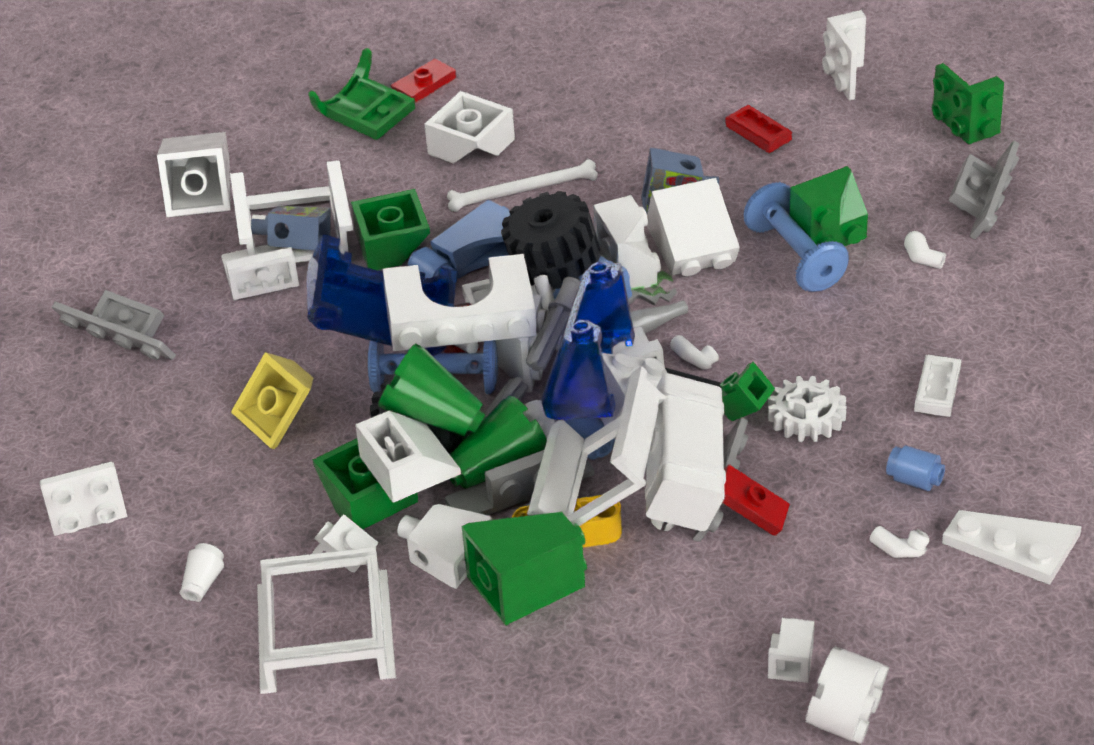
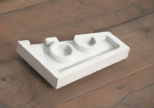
M959 510L943 533L942 543L1050 585L1078 540L1082 526Z

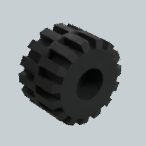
M557 191L555 194L550 195L549 192L540 193L539 197L533 199L529 197L522 201L523 204L521 206H514L509 211L510 216L505 217L502 222V238L508 255L524 254L531 286L535 285L534 278L540 275H547L550 287L553 286V289H559L566 277H573L580 281L579 276L588 275L593 270L592 265L598 263L600 258L599 251H601L588 206L585 201L580 200L579 196L575 194L567 196L566 192Z

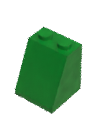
M562 512L472 522L461 526L467 578L505 625L585 587L584 571L587 570V564L583 557V545L586 542L585 536L577 523L572 524Z

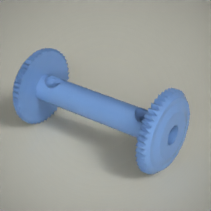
M780 182L771 183L761 187L750 197L744 210L745 224L756 233L776 229L801 257L802 260L798 263L799 266L797 267L795 278L797 284L803 290L808 292L822 291L840 280L849 263L848 250L842 243L837 241L822 242L818 246L790 216L789 185Z
M376 333L369 342L368 377L370 388L373 392L381 391L380 385L384 383V375H395L394 372L407 354H385L381 333ZM496 340L484 341L483 353H430L451 374H483L486 394H491L496 389L498 379V349Z

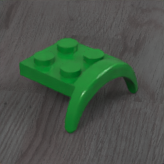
M365 48L361 52L355 72L337 95L325 101H321L314 91H310L308 96L311 105L317 112L378 140L415 109V99L368 78L372 62V52L369 48Z

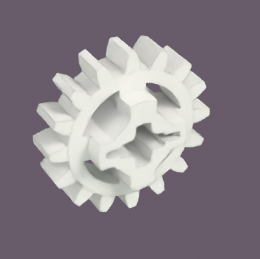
M796 376V383L784 380L783 388L775 387L773 396L768 398V421L774 422L775 431L784 429V437L786 438L793 434L798 435L799 442H802L805 436H810L816 442L820 434L830 438L832 429L840 431L842 421H846V397L840 395V388L838 386L829 388V380L827 379L817 383L815 376H811L809 381H803L801 376Z

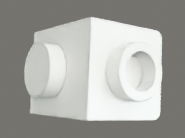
M343 514L335 525L328 521L314 539L319 542V545L312 554L322 553L323 551L335 552L376 547L379 542ZM361 565L349 566L345 568L355 573Z

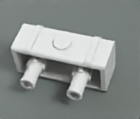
M666 373L662 375L656 387L668 399L658 405V413L646 464V516L651 518L652 524L659 530H661L663 523L667 522L664 531L671 530L674 524L706 531L725 497L724 484L726 482V472L724 470L723 454L724 403L722 402V389L718 386Z

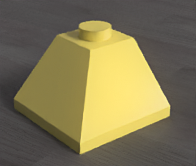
M265 352L231 413L271 449H275L278 447L311 390L314 378L295 361Z

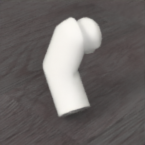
M912 231L906 235L904 246L913 262L938 269L942 268L945 263L946 253L929 249L925 236L918 231Z
M681 335L675 336L670 342L671 349L680 358L702 370L712 368L711 365L719 359V355L712 346L707 345L699 351Z
M878 526L871 533L870 542L894 558L920 557L926 553L929 537L923 531L913 530L909 533L908 539L898 538L882 526Z

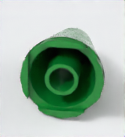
M418 344L413 345L394 372L395 376L391 384L386 386L378 403V406L386 411H392L463 436L466 435L468 430L475 433L486 415L480 411L483 403L423 346Z
M510 395L502 399L483 419L475 433L471 432L450 454L461 471L460 475L449 479L454 486L461 485L466 489L486 482V471L545 450L547 438L536 419L530 422L525 417L523 412L528 410V408L520 400Z

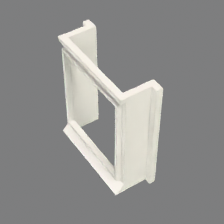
M339 160L327 162L329 186L246 196L243 172L230 174L240 245H247L248 256L257 255L254 236L251 231L250 210L330 200L338 244L323 246L318 251L295 249L293 250L295 263L349 256L346 231H353V225Z
M643 366L633 371L630 375L621 416L586 439L580 436L562 418L551 425L529 505L528 515L562 512L572 524L577 523L580 526L646 485V481L643 478L658 413V405L668 398L646 379L647 370ZM616 437L610 462L628 479L574 512L588 454Z
M376 547L260 560L262 584H257L261 694L277 692L276 670L377 658L380 680L396 678L387 569L379 570ZM367 564L373 638L275 649L272 575Z

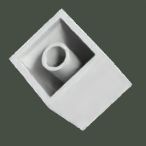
M226 132L163 139L157 158L166 217L231 210L230 160Z
M716 178L652 191L647 213V227L671 275L682 274V276H692L701 269L708 267L723 269L736 261L740 247Z

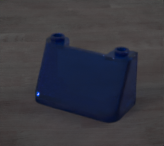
M323 234L309 261L307 270V318L309 322L320 330H332L392 346L383 272L351 264L352 253L345 251L343 255L340 252V239ZM441 267L439 274L432 278H425L426 273L419 271L424 294L431 301L439 305L454 307L458 271ZM446 346L428 347L425 349L432 356H435L444 351Z
M597 262L592 264L582 276L541 397L544 415L547 418L564 420L613 417L616 405L614 395L610 394L602 353L613 354V347L625 341V346H633L635 339L621 263Z

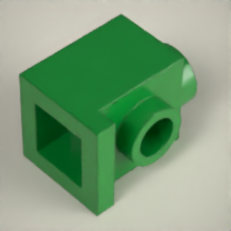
M754 361L749 363L740 375L734 372L720 384L724 414L729 420L735 421L757 412L775 390V387Z

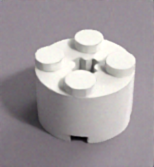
M838 647L833 648L817 683H819L816 695L812 696L806 716V723L862 744L870 723L868 719L871 712H876L882 697L883 690L881 689L886 680L889 667Z

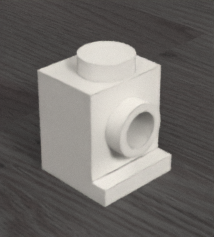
M782 618L780 634H772L771 648L769 647V679L808 683L814 642V621Z

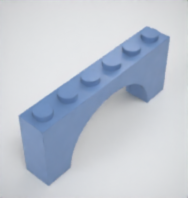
M490 200L485 201L431 240L433 251L453 264L454 269L458 272L457 278L459 279L471 271L488 266L489 257L508 256L501 230L503 229L502 222L504 218L510 216V210ZM600 256L598 263L592 265L593 270L588 275L579 276L580 281L584 284V291L581 293L574 308V318L568 320L564 329L566 337L575 341L632 296L629 282L630 276L627 269L622 265L615 264ZM560 288L554 291V299H556Z

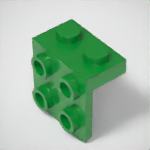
M944 63L936 65L935 77L933 79L934 97L931 107L934 117L938 121L942 120L955 136H959L968 145L999 134L1001 129L1004 81L995 76L969 85Z

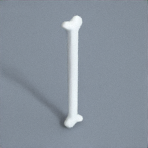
M587 159L576 167L474 191L459 193L450 190L447 194V199L450 201L448 208L451 211L458 212L466 205L580 178L595 181L598 175L595 171L596 164L594 161Z

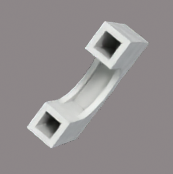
M524 254L489 257L491 292L482 301L464 307H448L431 301L422 290L418 265L383 269L385 300L393 351L409 350L415 344L428 348L536 336V307Z

